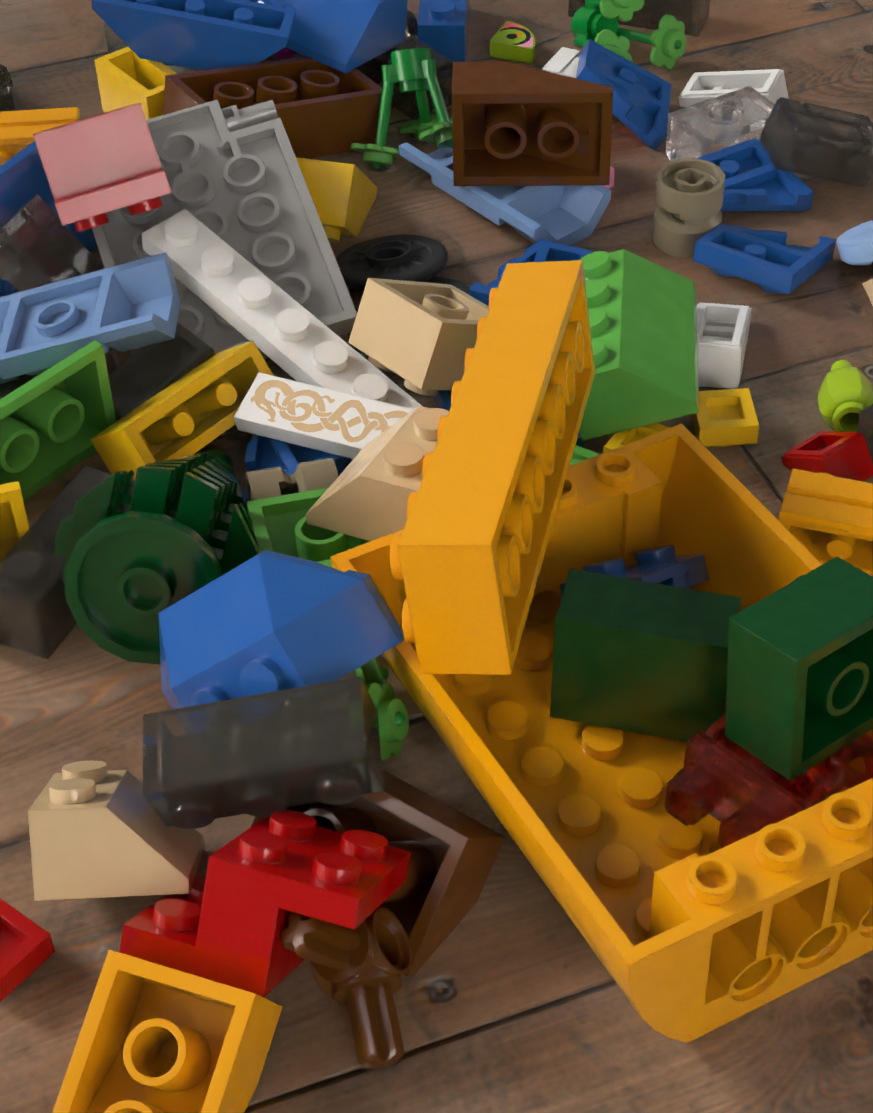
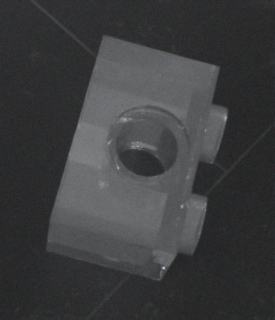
M748 86L668 113L665 157L670 161L682 158H698L753 138H757L776 157L781 156L785 111Z

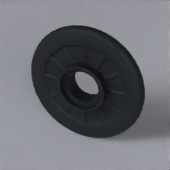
M399 234L381 236L359 242L341 252L336 257V261L346 286L364 291L368 278L425 282L443 270L448 261V253L440 242L432 238L420 235Z

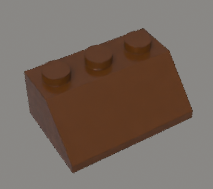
M288 739L251 825L252 827L264 817L276 811H297L312 816L316 820V826L340 833L349 830L374 832L385 837L388 840V846L411 852L406 881L378 907L387 908L394 913L408 936L412 951L411 969L404 974L407 977L414 976L476 904L505 839V836L331 741Z

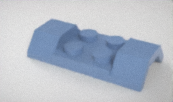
M407 142L399 145V155L417 170L430 177L432 184L498 226L507 223L517 233L534 244L542 239L572 246L591 236L611 200V190L603 185L454 186L453 147L439 148L429 154H425Z
M164 252L0 297V384L17 380L20 375L42 373L94 340L103 345L104 353H108L109 347L125 352L174 339L181 303L171 261L167 253Z

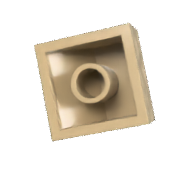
M368 278L348 343L368 355V361L376 368L396 373L404 378V386L407 389L425 396H436L438 390H452L453 383L462 380L465 372L466 350L475 347L478 320L480 317L487 316L489 306L451 284Z
M418 406L366 444L306 513L307 524L367 541H373L402 530L407 521L409 494L411 492H418L423 480L424 456L426 453L434 451L437 444L439 419L441 416H448L449 411L441 408Z
M79 761L66 764L62 767V773H55L28 810L34 901L189 894L204 853V836L128 770L107 771V763L103 761Z

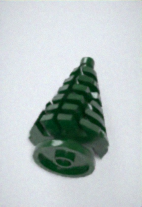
M212 449L205 453L189 455L181 459L156 461L137 468L135 483L133 484L134 473L132 469L128 473L127 471H116L76 501L74 514L60 521L55 540V555L65 557L62 580L65 584V599L78 627L100 648L129 662L161 665L158 613L260 553L245 501L243 500V494L239 488L240 480L237 479L231 458L221 450Z

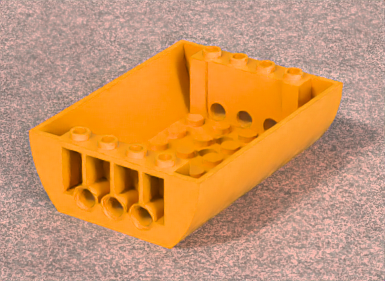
M681 423L569 466L511 675L420 674L415 643H406L405 640L382 653L381 656L641 1018L658 1033L670 1039L689 1043L873 950V729L792 781H789L725 736L726 720L722 719L717 747H711L550 717L555 619L562 597L560 584L566 583L570 569L584 571V566L587 564L623 558L625 567L637 564L635 552L674 545L676 556L704 554L709 580L687 589L740 597V612L744 608L755 604L790 584L796 578L822 565ZM403 529L330 556L331 565L334 569L342 572L352 570L371 576L402 630V610L406 593L403 580H395L392 576L390 545L393 535L395 533H402ZM690 804L700 807L707 815L694 820L688 816L676 815L672 809L679 805Z

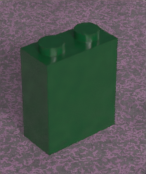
M570 569L555 619L550 717L717 747L722 719L726 720L729 618L739 613L741 598Z

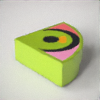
M506 20L490 40V56L533 64L535 60V37L523 25Z

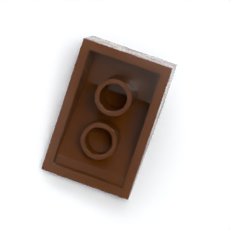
M506 61L453 62L452 132L454 186L609 185L613 87Z

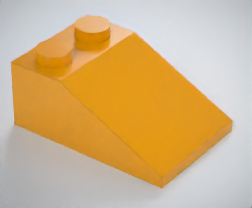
M108 950L52 1113H244L258 1085L282 1006L255 993Z

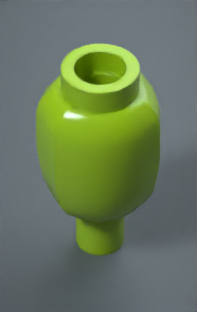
M847 360L834 362L830 372L826 374L819 388V410L829 428L833 431L859 432V434H863L873 422V386L867 376L857 367H853L852 363Z

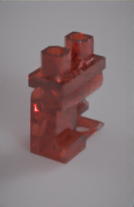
M725 714L705 733L700 731L686 742L684 766L667 783L664 806L667 813L685 826L695 825L708 814L721 822L717 842L723 848L760 831L769 824L777 823L826 800L833 794L840 793L843 785L850 789L873 778V738L866 733L800 776L789 781L725 736ZM862 757L865 764V773L853 769L848 764L853 759Z

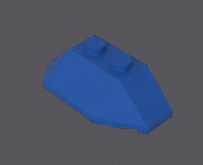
M92 0V9L139 58L162 62L165 65H178L199 70L260 63L288 45L296 18V8L289 4H282L279 0Z
M265 550L158 613L162 693L196 751H208L311 697L405 639L403 631L369 574L352 570L342 572L318 562Z

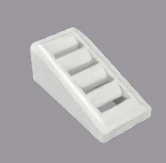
M768 69L696 72L690 78L678 100L680 107L753 123L777 125L788 105L789 97L784 70Z
M701 302L697 304L699 387L735 389L739 386L751 321L752 308H749V306Z

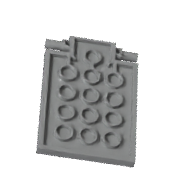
M214 100L146 120L161 168L166 172L172 193L160 196L163 204L162 207L144 213L130 215L127 206L106 212L109 222L92 228L104 268L150 257L143 250L142 233L186 209L336 335L341 336L351 333L357 315L356 309L281 118H278L273 100L238 109L236 105L221 109L218 100ZM175 278L181 305L174 339L130 350L144 395L165 389L216 353L249 342L246 337L177 278ZM258 348L264 359L269 358Z

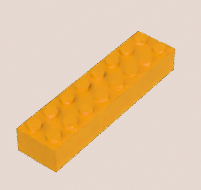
M583 260L507 263L498 288H491L487 316L480 317L478 320L475 347L466 350L465 372L462 380L453 383L451 408L448 416H441L439 419L435 449L432 453H426L424 456L423 480L419 490L409 494L407 521L402 533H395L392 537L390 545L391 572L395 580H403L406 593L402 610L403 636L406 643H415L420 674L511 675L565 484V477L568 473L595 376Z

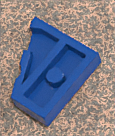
M719 224L696 241L693 261L711 267V270L720 276H737L757 283L766 292L790 294L833 259L836 239L819 236L818 244L813 248L786 244L787 232L752 230L746 227Z

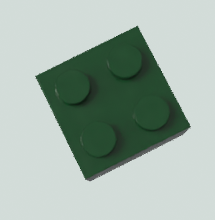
M835 557L729 618L725 736L789 781H792L873 729L872 576L841 558Z

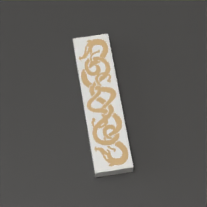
M259 372L235 413L234 420L237 429L240 431L354 459L366 444L414 409Z

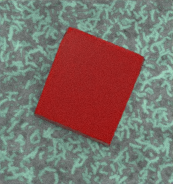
M820 431L785 452L784 456L781 457L783 465L791 471L792 469H798L814 473H828L835 477L862 482L873 475V462L864 434H859V432Z

